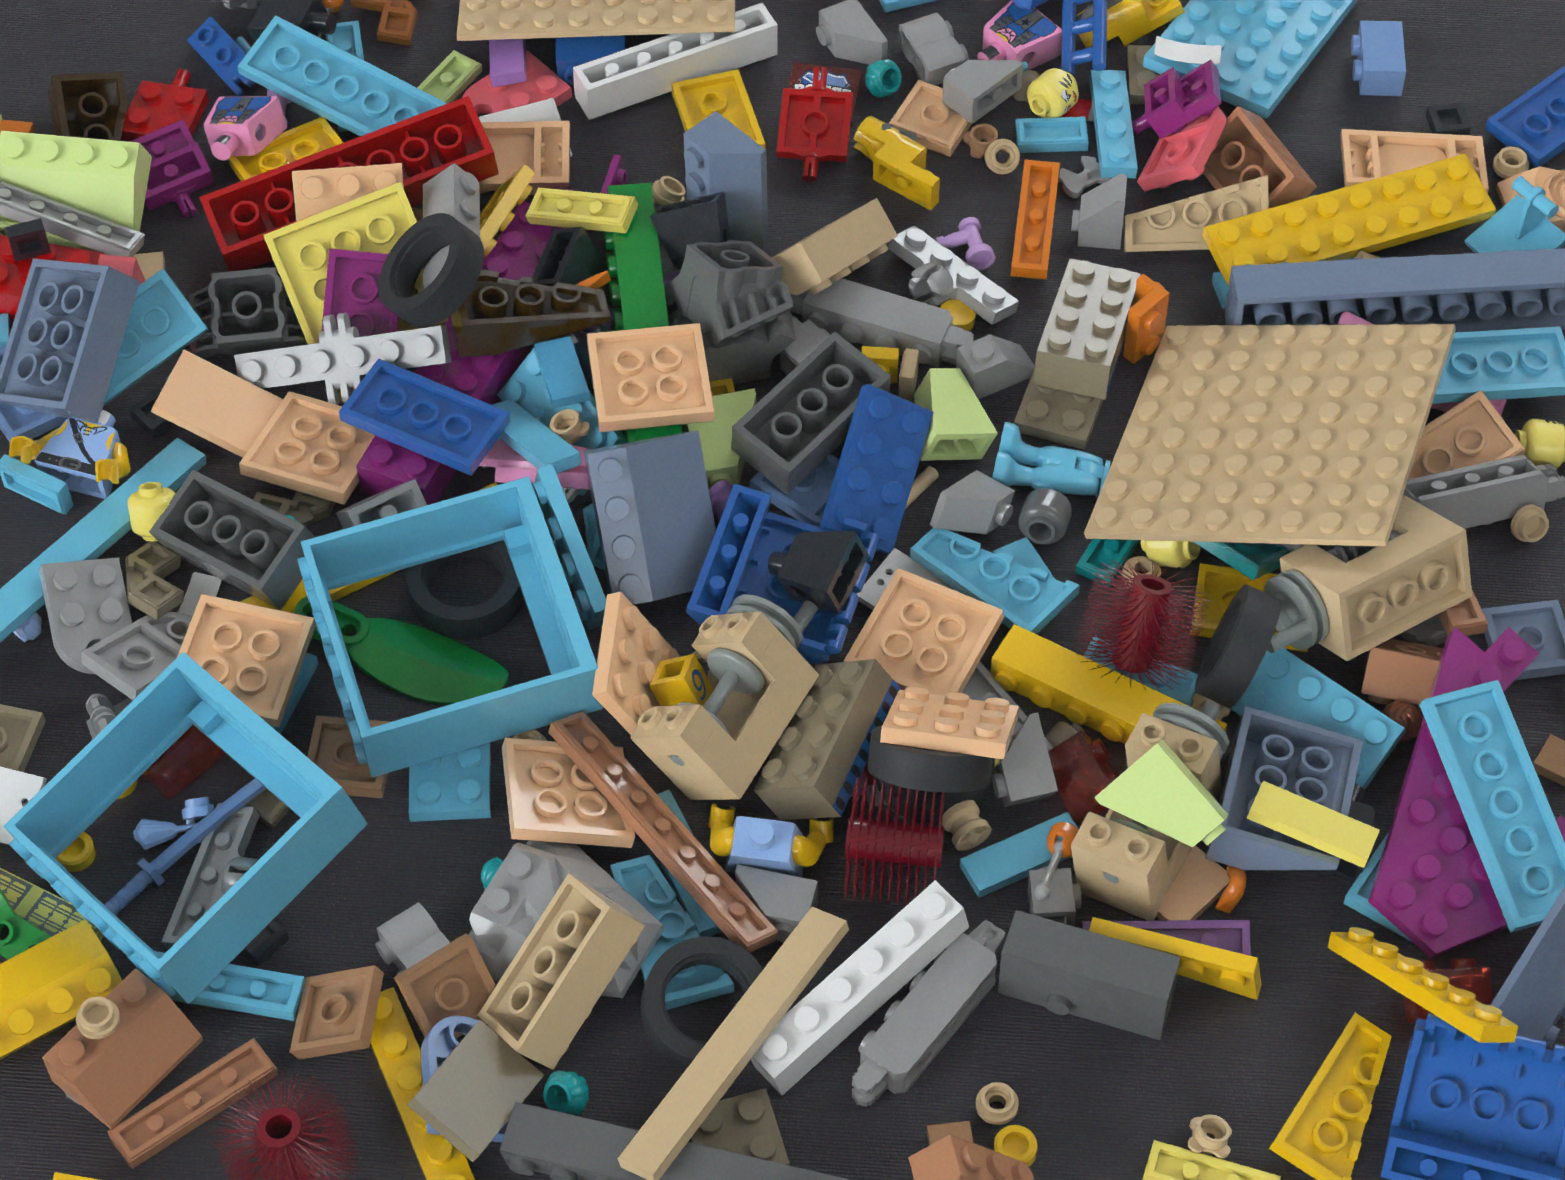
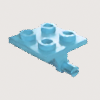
M1519 176L1514 180L1511 187L1521 196L1517 194L1465 240V244L1475 253L1560 249L1565 245V233L1548 220L1556 215L1559 206L1555 205L1545 196V190L1539 186L1534 187L1523 176Z

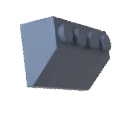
M715 111L683 134L687 200L724 191L730 240L751 241L762 251H765L768 248L766 150Z

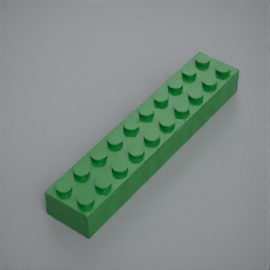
M651 183L608 186V194L635 196L639 204L627 233L602 231L604 247H606V250H611V252H605V259L610 278H614V280L608 282L610 302H612V306H617L616 308H611L613 311V330L621 331L669 326L658 233L650 217L655 212ZM679 424L625 430V437L628 439L626 443L682 433V426Z

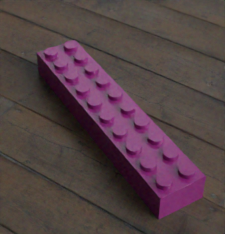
M523 202L521 205H518L514 212V218L506 229L501 232L496 240V245L483 261L482 270L499 272V278L517 281L521 280V276L532 278L553 229L566 227L530 224L526 214L531 204ZM450 315L444 325L447 328L451 362L417 367L414 373L490 405L496 404L500 399L497 394L518 369L532 344L497 355L459 357L452 331V316ZM376 435L356 465L362 494L373 496L415 479L427 505L439 501L457 471L452 467Z

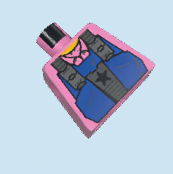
M1010 1L986 23L983 29V50L977 54L978 60H1018L1021 63L1026 61L1029 67L1027 70L1033 69L1061 55L1062 29L1035 8L1031 10L1017 7L1013 1Z
M278 96L219 97L204 122V130L211 152L217 159L223 161L229 159L230 156H254L259 154L287 128Z

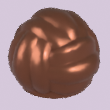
M1396 700L1386 705L1382 713L1403 726L1406 730V733L1399 742L1416 737L1423 719L1416 706L1404 700Z

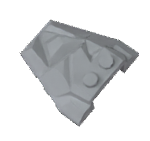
M528 840L526 845L519 842L514 844L471 911L469 919L472 926L469 936L472 937L495 985L498 984L564 879L570 873L623 907L645 925L635 945L630 949L615 972L612 981L601 994V996L623 998L664 930L663 925L611 878L605 870L597 865L578 845Z

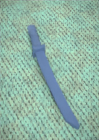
M253 779L188 830L151 863L142 858L137 863L142 871L137 873L126 886H123L104 905L117 916L152 881L160 886L165 881L161 876L163 872L227 818L267 788L257 779Z

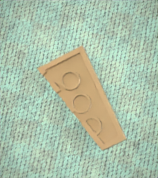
M1268 175L1124 216V253L1209 250L1202 236L1205 226L1269 209Z

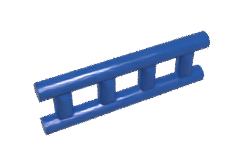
M1063 0L1061 69L1075 77V65L1092 61V68L1094 70H1105L1107 0ZM1093 1V17L1076 21V5ZM1093 31V47L1075 51L1076 35Z

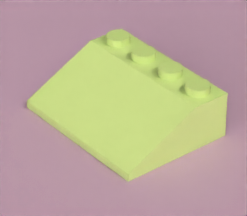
M1 131L0 181L140 232L152 156L140 143ZM0 215V218H2V219L13 220V219H10V218H7V217H5V216Z

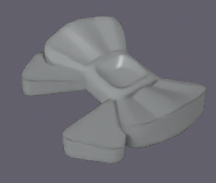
M1081 157V164L1084 170L1079 174L1065 168L1060 169L1059 181L1062 182L1064 192L1071 198H1078L1086 187L1096 183L1103 184L1111 179L1100 177L1099 163L1095 157Z

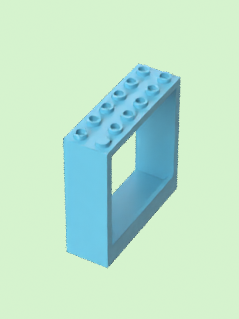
M529 476L301 541L304 557L298 558L297 561L303 578L304 588L313 610L312 613L318 633L322 639L328 665L331 668L334 685L343 707L342 710L346 724L352 736L359 765L367 763L371 778L547 726L554 721L580 711H584L587 714L603 709V706L592 695L595 672L598 666ZM504 540L551 675L371 728L329 590Z
M182 652L3 827L14 838L9 845L26 861V864L37 875L49 882L50 886L66 902H70L92 926L95 925L115 948L120 949L126 954L127 958L143 974L146 973L170 998L177 993L189 1004L368 823L344 789L192 658ZM194 725L295 812L300 819L160 957L73 877L56 858L173 743Z

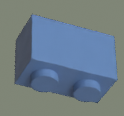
M1360 20L1358 35H1352L1351 56H1357V60L1353 62L1352 77L1353 81H1359V95L1401 96L1406 76L1402 21Z

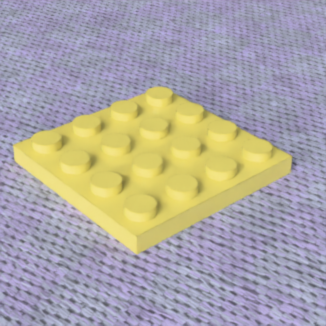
M401 182L263 235L307 344L319 343V332L322 330L329 248L389 254L398 239L417 222ZM423 269L416 280L413 296L424 290ZM398 316L397 332L419 329ZM448 318L434 326L445 324Z

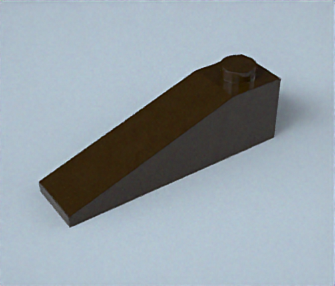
M123 72L52 75L48 99L55 135L114 141L121 140L128 105Z
M481 270L477 283L470 295L451 315L452 331L459 357L497 355L610 322L611 316L604 291L560 282L553 287L534 284V278L521 276V280L517 281L499 278V272Z

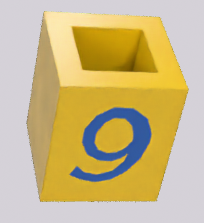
M695 654L660 661L649 685L660 706H675L676 704L686 702L695 705L700 704L703 707L714 690Z

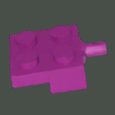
M1210 59L1182 77L1172 67L1144 84L1145 114L1132 121V128L1135 133L1140 134L1147 128L1152 127L1162 139L1169 134L1179 133L1189 122L1197 117L1207 116L1221 104L1219 73L1212 60Z
M182 119L130 141L140 143L152 156L144 202L148 211L176 201L184 218H190L186 205L192 216H194L198 210L195 208L189 195L214 182L211 170L184 120Z

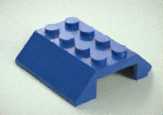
M734 484L688 603L686 613L701 626L711 615L726 614L736 597L748 594L773 602L794 618L803 603L789 598L778 580V576L769 573V557L773 552L788 553L796 535L801 532H824L830 530L768 512L770 494ZM849 518L844 520L842 531H856L869 556L841 614H833L818 609L802 633L803 640L796 650L810 665L828 662L830 655L841 652L848 632V628L845 625L851 623L859 600V596L856 593L862 591L870 568L867 562L873 560L880 539L877 534L867 531L868 524Z
M1428 1013L1426 1020L1417 1018L1392 1115L1380 1177L1391 1180H1565V1046L1555 1044L1553 1051L1546 1049V1041L1516 1035L1515 1042L1479 1043L1434 1014Z

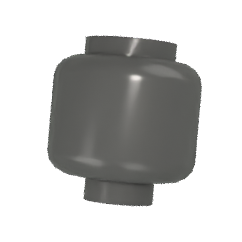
M1040 488L1032 491L1026 497L1018 518L1019 529L1025 537L1040 545L1057 543L1064 537L1072 515L1070 502L1062 493L1050 488Z

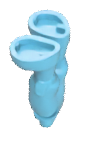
M1005 422L992 478L1007 487L1012 485L1032 486L1035 490L1050 488L1065 494L1094 495L1099 497L1111 467V461L1106 460L1104 466L1103 459L1084 451L1057 446L1039 448L1025 444L1021 439L1019 426L1014 423ZM1023 465L1036 466V468H1031Z

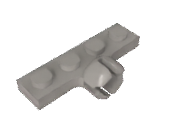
M916 226L898 233L897 237L889 241L888 249L915 268L911 274L914 278L909 281L910 294L914 300L938 307L948 300L958 299L992 325L1016 313L1019 304L1016 298Z
M243 806L203 838L161 941L166 950H169L259 860L243 857L259 819V814L254 807Z

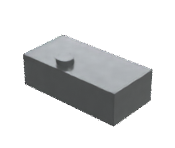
M834 331L732 426L731 450L788 495L846 440L861 387L870 384L889 393L891 375Z
M195 470L191 471L170 501L169 506L149 531L165 548L181 556V559L279 610H282L303 579L297 561L298 558L304 557L301 541L315 538L304 525Z
M1016 910L1001 953L998 993L1046 1007L1055 1014H1071L1161 1040L1174 996L1181 957Z

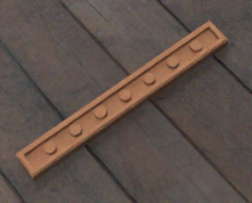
M584 711L551 723L548 733L730 941L751 953L776 940L778 930Z

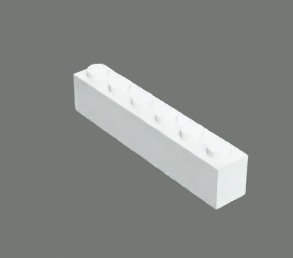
M760 3L735 12V32L669 34L573 67L575 98L590 120L671 92V83L731 71L777 55V23L764 4Z
M936 880L931 883L782 1017L751 1058L754 1067L781 1095L785 1094L969 928L964 908Z

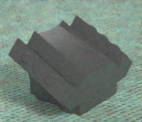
M729 240L724 243L696 242L694 244H687L680 274L664 286L667 306L669 307L676 303L680 317L685 316L695 324L700 323L702 336L711 332L714 346L733 337L737 338L744 332L754 330L765 322L769 323L775 320L776 317L791 309L793 302L789 287L781 281L783 266L751 241Z
M276 267L211 273L212 281L209 286L189 295L190 305L209 329L190 343L191 353L198 357L209 358L218 353L234 356L308 345Z
M678 308L668 316L669 326L695 324L685 316L680 317ZM790 309L776 317L775 320L769 323L765 322L754 330H748L741 336L733 337L714 346L711 332L703 335L709 382L732 378L733 385L772 378L773 358L796 340Z

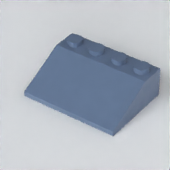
M33 259L0 365V403L68 419L73 417L98 423L140 281L110 266Z
M699 431L583 451L609 594L621 591L635 605L693 591L716 532Z
M1245 706L1234 735L1219 799V804L1228 813L1227 818L1221 823L1226 830L1209 844L1206 859L1243 870H1337L1339 857L1247 819V816L1263 781L1348 816L1363 740Z
M1565 887L1490 1005L1502 1010L1503 1017L1518 1025L1517 1035L1546 1041L1547 1050L1551 1049L1561 1030L1555 1026L1560 1017L1565 1018Z

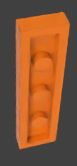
M1024 161L1011 265V276L1047 280L1060 163Z

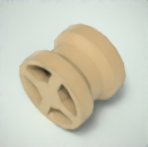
M973 800L957 803L943 814L942 826L945 827L946 831L953 834L952 842L959 851L969 850L980 845L991 834L992 829L986 820L979 817L980 809Z

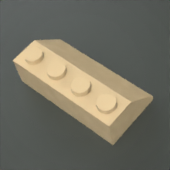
M875 198L772 258L783 266L781 281L789 287L791 294L797 296L810 289L814 295L847 276L851 271L889 250L886 243L898 235L880 202Z
M568 873L480 1010L478 1016L517 1053L553 1070L562 1055L567 1051L569 1044L585 1019L590 1015L599 997L612 981L615 972L624 958L635 945L645 925L623 907Z

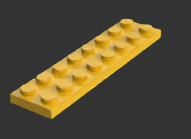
M1465 153L1205 226L1202 236L1227 286H1229L1232 266L1347 260L1354 258L1360 251L1372 253L1490 219L1494 216L1496 208Z

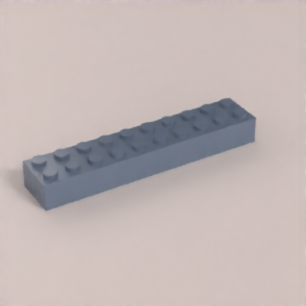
M1565 248L1232 266L1224 313L1226 325H1338L1343 312L1348 311L1375 325L1454 324L1455 333L1559 326L1561 330H1565Z

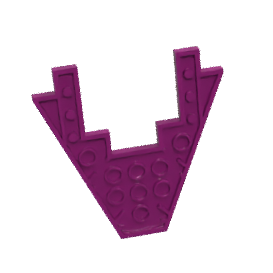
M1455 627L1446 639L1429 698L1496 680L1499 681L1504 692L1539 653L1510 627L1485 652ZM1423 716L1368 902L1430 958H1434L1507 928L1508 925ZM1560 815L1556 822L1565 842V818Z

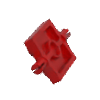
M816 67L813 69L812 86L802 89L783 88L776 150L777 158H791L804 161L802 179L807 182L809 181L810 169L811 182L817 180L818 162H847L854 100L853 92H840L827 88L828 69L824 67L821 69L820 80V68Z
M178 69L171 84L142 80L126 112L121 140L133 141L182 119L193 136L210 100L207 90L186 87L191 78L190 72L186 69L183 71Z

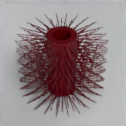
M1140 561L1139 564L1144 574L1140 575L1133 568L1138 575L1136 576L1134 572L1133 574L1129 573L1134 578L1123 571L1120 574L1122 573L1128 578L1116 575L1111 571L1107 572L1122 579L1109 578L1111 581L1114 580L1120 584L1115 582L1109 583L1105 580L1097 582L1111 584L1116 588H1109L1106 585L1096 586L1103 589L1094 591L1102 593H1096L1098 595L1091 597H1097L1101 601L1094 599L1088 602H1100L1102 605L1107 604L1113 608L1102 607L1100 604L1090 606L1094 609L1103 608L1105 612L1098 609L1089 612L1104 613L1102 615H1107L1109 618L1102 617L1099 614L1089 615L1096 618L1086 620L1095 621L1090 622L1093 624L1090 626L1093 629L1088 631H1092L1097 636L1088 633L1086 635L1090 636L1084 635L1081 637L1087 639L1083 641L1097 642L1094 644L1103 645L1095 646L1085 643L1083 645L1093 647L1081 649L1099 648L1104 651L1090 649L1079 651L1089 650L1088 652H1098L1099 654L1086 656L1111 659L1081 662H1105L1103 664L1113 662L1101 667L1117 666L1108 673L1118 668L1122 669L1123 672H1130V688L1132 673L1138 674L1139 681L1141 680L1139 673H1143L1151 682H1154L1153 679L1151 680L1145 674L1147 672L1149 676L1150 674L1153 675L1149 670L1157 673L1160 677L1163 676L1177 683L1162 673L1156 672L1154 669L1166 672L1171 676H1177V674L1169 673L1160 667L1177 672L1181 671L1168 666L1172 664L1176 667H1183L1184 664L1171 663L1167 659L1182 662L1184 660L1179 658L1186 657L1182 655L1189 656L1185 653H1188L1190 650L1175 649L1171 645H1177L1176 647L1180 648L1190 647L1184 644L1191 642L1183 640L1198 635H1180L1175 630L1182 631L1179 633L1185 634L1196 633L1190 632L1189 629L1193 627L1189 626L1197 627L1196 625H1199L1195 623L1200 622L1192 620L1196 618L1192 615L1199 614L1194 612H1200L1196 609L1201 608L1189 606L1190 604L1183 602L1203 605H1201L1202 603L1192 602L1199 600L1181 598H1196L1198 596L1177 593L1200 592L1175 590L1174 588L1203 586H1171V584L1187 580L1169 583L1167 581L1177 574L1164 580L1160 578L1164 571L1159 577H1157V574L1154 576L1153 561L1152 575L1145 573ZM1102 590H1112L1116 593H1107ZM1100 594H1107V595L1109 594V595H1111V597L1109 596V598H1107V597L1102 596V595H1100ZM1190 607L1196 611H1188L1183 608ZM1179 611L1186 612V613L1190 612V613H1192V614H1189V615H1191L1192 617H1190V616H1188V615H1184V614H1182V613L1179 612ZM1176 621H1179V622L1184 621V622H1187V623H1189V624H1191V625H1185V624L1183 625V624H1180V623H1178V622H1176ZM1094 623H1100V624L1102 623V624H1104V626H1103V625H1102V626H1098V625H1096V624H1094ZM1176 626H1181V627L1184 626V627H1187V628H1189V629H1186V628H1184V629H1179V628H1177ZM1175 636H1182L1186 639H1177ZM1089 637H1097L1102 640L1095 641ZM1171 650H1172V651H1173V650H1177V651H1179V652H1181V653H1183V654L1178 655L1179 653H1176V652L1173 653V652H1170V651H1171ZM1166 654H1172L1175 657H1169Z
M866 777L863 798L861 800V817L856 818L859 798V779L857 778L853 795L851 817H849L846 836L845 858H847V868H845L844 898L846 900L849 889L852 859H855L856 862L853 901H855L858 888L861 860H864L862 902L866 892L869 861H873L870 889L871 902L875 890L878 862H882L879 902H881L883 895L886 863H890L888 904L891 899L894 866L899 864L896 904L898 906L904 864L908 865L905 906H907L912 865L917 866L914 899L917 897L920 866L925 867L924 890L927 888L929 867L934 868L933 882L937 878V868H941L945 827H942L945 794L942 793L939 826H933L936 792L933 794L930 825H925L927 791L924 794L921 824H917L919 790H916L911 824L908 823L910 789L908 788L904 823L899 820L902 787L899 786L895 821L892 822L893 784H891L886 821H882L885 784L883 781L877 820H873L876 800L875 778L872 787L869 819H866L865 812L868 792Z
M281 1071L279 1101L275 1076L277 1104L267 1081L273 1109H271L260 1084L268 1108L258 1093L256 1100L260 1101V1106L257 1104L256 1106L261 1111L248 1098L247 1102L262 1117L253 1109L251 1111L255 1115L242 1107L240 1108L245 1112L238 1110L252 1117L258 1123L241 1114L249 1121L241 1117L237 1119L231 1118L237 1121L221 1120L232 1121L242 1128L233 1126L239 1129L227 1128L232 1130H216L229 1132L214 1134L232 1133L241 1136L234 1137L239 1139H225L232 1141H222L230 1143L220 1144L225 1145L222 1146L223 1148H235L221 1150L231 1151L226 1152L230 1154L224 1155L227 1157L223 1158L226 1159V1162H231L228 1164H232L227 1166L229 1169L224 1171H229L226 1174L232 1173L229 1176L233 1177L228 1180H235L236 1178H239L237 1180H254L257 1175H260L258 1179L260 1180L262 1174L264 1176L261 1180H320L317 1176L323 1180H350L335 1175V1173L342 1174L336 1171L348 1172L339 1169L358 1170L346 1168L358 1166L343 1167L334 1164H346L336 1161L353 1159L344 1157H349L345 1155L355 1153L342 1152L354 1150L346 1149L350 1147H345L351 1145L347 1143L354 1140L348 1141L351 1138L341 1139L347 1137L344 1135L350 1133L341 1128L346 1125L343 1123L347 1120L342 1121L345 1118L339 1119L340 1117L336 1118L337 1116L330 1117L334 1113L332 1109L335 1107L330 1110L326 1109L324 1112L320 1110L317 1113L316 1111L312 1118L310 1116L307 1119L310 1112H314L316 1108H320L321 1105L326 1103L324 1099L327 1097L325 1096L321 1101L319 1099L313 1106V1104L310 1105L311 1101L318 1094L314 1093L310 1098L307 1097L305 1103L303 1101L301 1105L303 1094L310 1082L304 1088L303 1093L301 1090L299 1096L298 1088L292 1106L296 1079L289 1097L290 1080L285 1105V1083L283 1103ZM290 1098H291V1105H290V1109H289V1108H288V1105H289ZM300 1100V1103H299L297 1112H295V1110H296V1105H297L298 1101ZM309 1103V1105H308V1107H307V1109H306V1111H305V1113H304L305 1106ZM330 1114L322 1123L320 1122L318 1125H315L317 1118ZM239 1123L247 1124V1125L250 1126L252 1129H250V1128H248V1127H245V1126H243V1125H241V1124H239ZM322 1127L319 1134H312L316 1129ZM243 1132L251 1133V1134L254 1135V1136L252 1137V1136H250V1135H248V1134H246V1133H243ZM320 1137L328 1138L325 1142H316ZM242 1141H246V1142H248V1141H254V1142H255V1143H250V1144H252V1145L244 1144V1145H247V1146L236 1145V1143H241ZM235 1145V1146H241V1147H226V1146ZM257 1149L256 1151H253L254 1153H250V1152L244 1151V1150ZM334 1153H348V1154L340 1155V1154H334ZM249 1158H259L255 1163L246 1162ZM256 1166H263L257 1173H252ZM323 1171L330 1173L334 1176H328Z

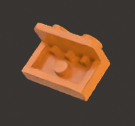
M1144 274L1140 275L1136 280L1134 305L1128 309L1123 357L1133 364L1145 355L1150 356L1158 348L1165 332L1170 294L1160 283L1151 280Z

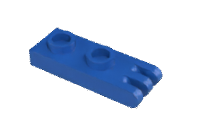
M210 16L187 41L237 96H242L245 92L238 84L243 81L249 88L254 84L252 80L240 75L237 66L246 56V52Z

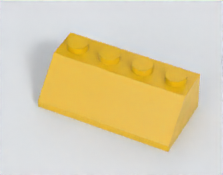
M86 919L0 964V1060L76 1020L77 1012L84 1001L97 996L105 998L123 981L108 952Z

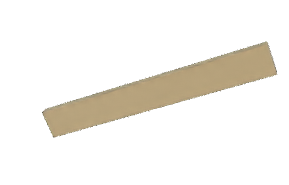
M814 907L809 909L618 1157L621 1168L646 1180H659L848 932L849 928L846 920Z

